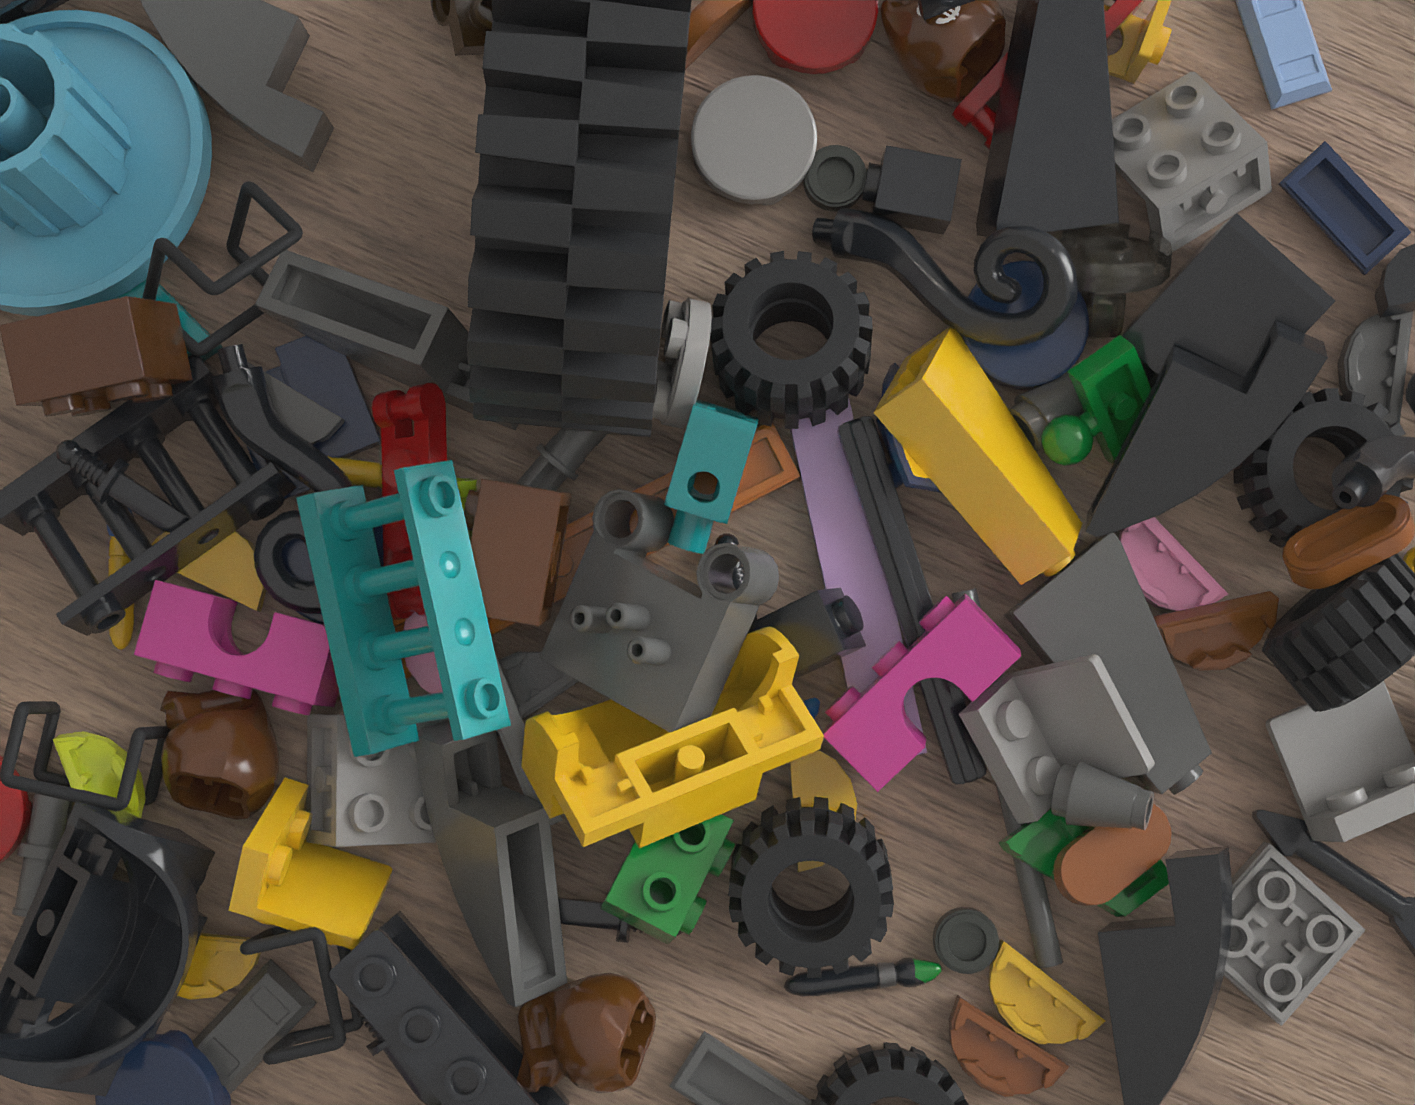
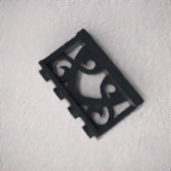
M401 911L396 913L380 928L373 931L330 970L329 976L442 1105H569L570 1101L557 1086H542L537 1092L528 1093L517 1081L523 1059L522 1047Z

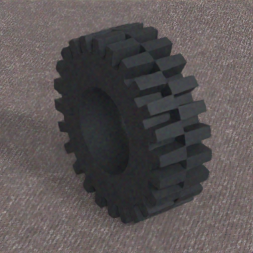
M492 0V31H486L482 66L486 84L483 114H478L475 153L480 154L478 185L472 197L470 235L475 236V249L468 276V308L473 309L467 340L468 364L472 365L469 396L470 402H474V419L555 427L567 430L651 437L692 0Z

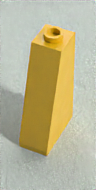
M948 327L903 360L873 413L1020 585L1041 573L1046 577L1055 575L1074 558L1075 551L1073 549L1083 523L961 335L955 329Z

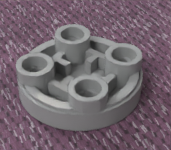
M759 75L734 78L715 88L699 106L691 130V149L697 172L718 194L732 201L744 204L773 205L781 201L784 196L796 189L804 180L814 160L817 147L816 123L809 106L801 95L782 81Z
M687 298L682 303L669 300L667 303L661 328V338H666L664 345V357L666 359L665 362L658 360L653 418L658 419L662 425L683 429L687 425L693 405L696 403L710 340L712 310L709 302Z

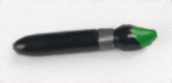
M903 958L895 964L892 962L877 963L876 965L873 963L849 966V970L839 974H835L833 968L821 969L822 978H807V972L798 973L785 982L784 988L790 994L805 997L873 990L878 987L881 989L896 986L897 984L903 987H917L934 980L942 972V967L939 963Z

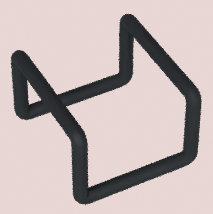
M250 181L245 182L240 189L226 243L229 254L240 265L213 282L171 241L166 238H158L153 245L142 298L156 300L165 255L209 295L222 294L250 274L264 287L269 274L261 267L297 243L302 238V228L258 185ZM253 198L288 233L250 257L239 247L250 202ZM254 304L199 343L182 328L186 350L192 355H205L263 315L264 312L259 310Z
M27 701L17 705L0 769V780L5 786L71 802L78 801L112 811H120L125 809L130 802L144 740L158 739L146 786L144 806L150 805L156 800L163 775L161 754L165 738L171 731L167 726L139 727L134 730L116 798L71 788L66 775L47 771L53 739L60 716V705L57 702ZM30 714H46L33 769L34 777L37 780L13 775L27 716Z
M274 927L257 934L243 942L240 946L242 954L252 955L313 941L330 1024L295 1031L285 1035L264 1053L263 1061L268 1065L340 1049L345 1044L346 1033L359 1030L364 1024L361 1021L362 1017L357 1016L358 1011L351 1006L352 1019L343 1020L336 984L329 976L332 965L326 937L316 927L296 931ZM337 945L341 961L351 952V949Z

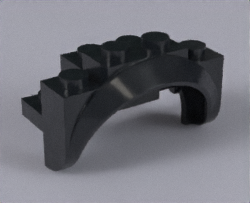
M76 801L67 820V827L0 972V1075L35 1087L106 1097L125 1055L145 1037L154 1039L165 1013L170 1008L185 981L200 934L208 919L207 916L198 911L196 895L205 880L215 851L178 828L138 818L126 809L112 811ZM121 858L127 871L118 866ZM56 1001L75 1004L61 1015L49 1021V1016Z

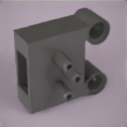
M617 489L603 495L594 508L592 516L593 534L539 659L664 730L673 732L711 717L759 606L770 600L777 590L779 582L778 566L773 557L764 550L728 543L717 544L706 550L699 560L696 571L698 585L645 558L647 553L658 551L667 544L674 522L671 508L665 506V501L660 497ZM636 509L638 523L634 532L631 533L629 522L632 513ZM741 561L744 567V578L742 584L736 590L733 585L732 574L737 563Z

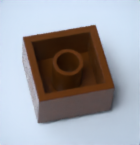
M125 296L0 325V333L16 406H42L44 416L71 413L72 417L84 416L111 410L110 402L133 399V403H142L173 396L171 385L193 380L177 304Z
M481 479L480 490L478 491L469 490L464 508V516L467 529L472 531L470 543L487 617L540 626L551 619L572 493L492 479Z

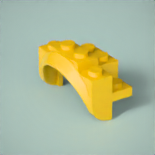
M764 627L747 634L711 717L676 731L668 732L612 699L564 714L551 715L549 711L528 718L525 723L521 767L549 819L565 814L582 847L629 829L638 847L641 848L756 800L764 772L820 750L824 735L792 686L799 654L781 632L772 627Z

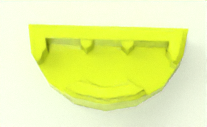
M85 731L60 734L53 739L71 788L117 798L127 751L107 737ZM137 769L131 799L125 809L141 818L146 796L142 774Z

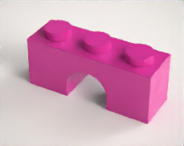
M155 580L134 652L136 656L156 661L153 673L185 682H192L194 672L215 677L213 690L247 699L251 698L253 688L275 694L272 702L273 707L310 716L313 705L335 707L339 688L325 625L274 612L270 630L264 643L255 651L245 655L237 648L231 631L237 601Z
M966 593L955 603L947 596L943 597L918 622L926 631L912 645L906 648L900 641L895 643L871 667L879 676L865 690L860 693L852 685L825 711L832 721L826 726L823 733L824 738L877 792L925 748L927 737L909 719L904 706V697L914 684L927 678L946 679L959 687L973 702L1021 657L1020 648Z

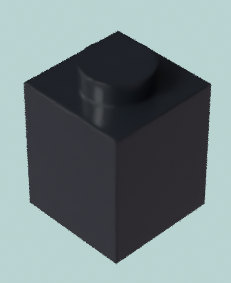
M886 145L881 164L869 162L862 200L873 202L872 213L882 215L904 228L944 235L951 222L962 159Z
M841 588L817 590L752 622L755 630L764 627L775 628L793 645L799 654L793 678L804 676L866 646L860 632L864 628L861 613L855 602L849 596H844Z

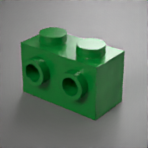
M720 814L641 848L634 841L600 909L666 944L673 941L679 931L690 935L707 903V900L697 895L707 874L710 873L719 877L736 843L726 838L734 820Z

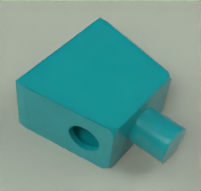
M699 399L693 405L664 503L665 506L677 509L667 543L687 551L704 554L714 521L724 524L728 523L758 425V417L749 414L745 416L739 411ZM697 472H709L718 479L713 494L699 493L693 487Z

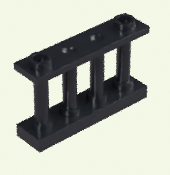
M191 355L188 357L193 380L171 385L173 396L142 403H133V399L127 400L72 439L80 445L81 449L86 448L94 456L104 460L105 464H110L111 467H113L119 457L127 463L133 458H141L171 505L191 518L156 544L151 545L126 506L111 496H108L103 505L93 499L92 496L98 489V485L94 486L92 482L87 481V478L84 479L76 471H72L70 469L71 466L62 464L57 459L56 452L0 490V524L22 536L28 532H35L77 597V600L56 614L62 625L86 636L91 633L97 634L109 630L125 617L126 608L152 591L155 580L166 581L250 520L258 521L272 515L283 505L285 501L284 496L297 488L291 478L272 462L259 471L256 469L215 408L217 398L211 378L220 374L201 356ZM186 421H193L236 484L235 488L206 508L163 446L165 436ZM81 495L89 496L130 559L129 563L101 583L97 581L58 520L60 510Z

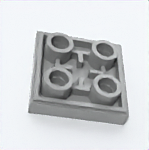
M1263 842L1232 877L1231 938L1224 977L1275 1023L1282 1026L1365 932V929L1270 843Z

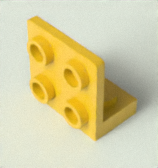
M284 777L242 847L228 911L253 918L262 924L275 925L291 931L316 927L324 933L327 944L353 950L361 942L390 881L393 869L389 865L326 845L306 842L313 816L312 813L303 810L309 785Z

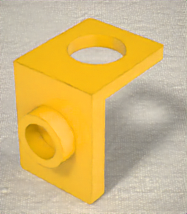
M1157 0L1146 19L1132 15L1119 27L1122 45L1115 54L1107 56L1109 75L1134 84L1148 62L1155 65L1159 64L1172 31L1171 28L1163 26L1172 0ZM1104 5V10L1107 11L1110 7Z

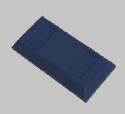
M1326 141L1278 184L1363 275H1366L1411 233Z

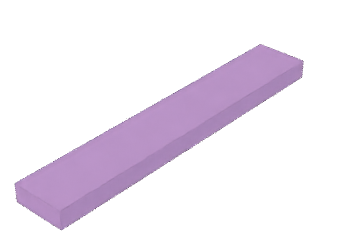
M848 398V408L839 415L828 409L826 410V421L813 427L809 418L799 419V429H790V434L801 476V484L824 589L841 588L844 596H849L855 602L863 619L864 628L860 632L866 646L840 658L846 689L853 685L861 693L879 676L871 667L895 643L900 641L903 644L897 614L837 432L838 426L854 420ZM912 686L904 697V706L909 719L923 733ZM926 744L925 748L917 755L927 753Z

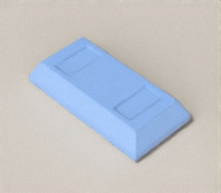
M1235 0L1271 110L1332 91L1302 0Z

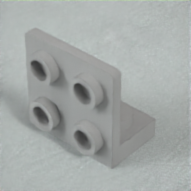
M1189 72L1112 119L1115 170L1146 201L1152 241L1166 256L1272 192L1267 141L1196 72Z
M1096 654L1003 674L976 700L959 713L1018 824L1036 822L1049 810L1052 804L1055 782L1063 764L1077 767L1082 761L1119 778L1147 774L1155 765L1102 660Z
M1384 681L1364 695L1341 707L1314 712L1306 703L1266 721L1267 731L1313 841L1346 842L1415 812V755Z
M310 714L307 717V784L309 788L306 811L312 813L313 816L306 842L333 847L436 843L419 778L414 742L378 753L354 757L344 714ZM449 718L417 723V731L446 721Z

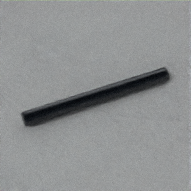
M863 416L838 426L837 432L908 648L926 631L918 622L934 604L875 422L870 416ZM927 678L919 681L951 782L956 785L971 783L985 776L987 771L985 762L959 715L967 707L961 689L954 683L942 678Z

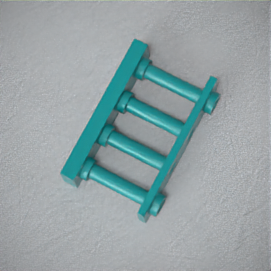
M452 460L396 469L394 474L399 493L367 502L363 485L315 492L296 498L354 757L370 755L419 741L417 723L449 718L454 741L464 740L511 726ZM405 520L413 560L381 567L372 528ZM419 586L428 626L395 632L387 593ZM434 652L443 692L410 698L401 658Z

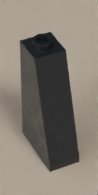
M1018 0L977 214V236L989 237L994 231L1015 225H1027L1045 232L1119 223L1104 0Z

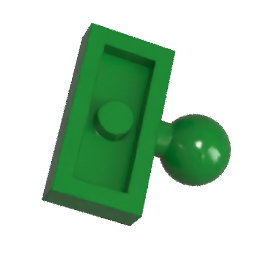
M1121 335L1067 371L1085 412L1079 417L1069 414L1057 416L1044 428L1041 438L1042 448L1046 456L1053 462L1064 466L1080 463L1091 452L1093 437H1096L1105 459L1111 464L1114 462L1151 390L1134 345Z

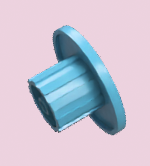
M58 10L38 13L7 24H0V310L27 316H42L112 300L123 295L147 278L155 240L166 238L178 247L199 212L206 193L212 161V136L203 99L195 83L173 54L155 37L133 23L99 12Z

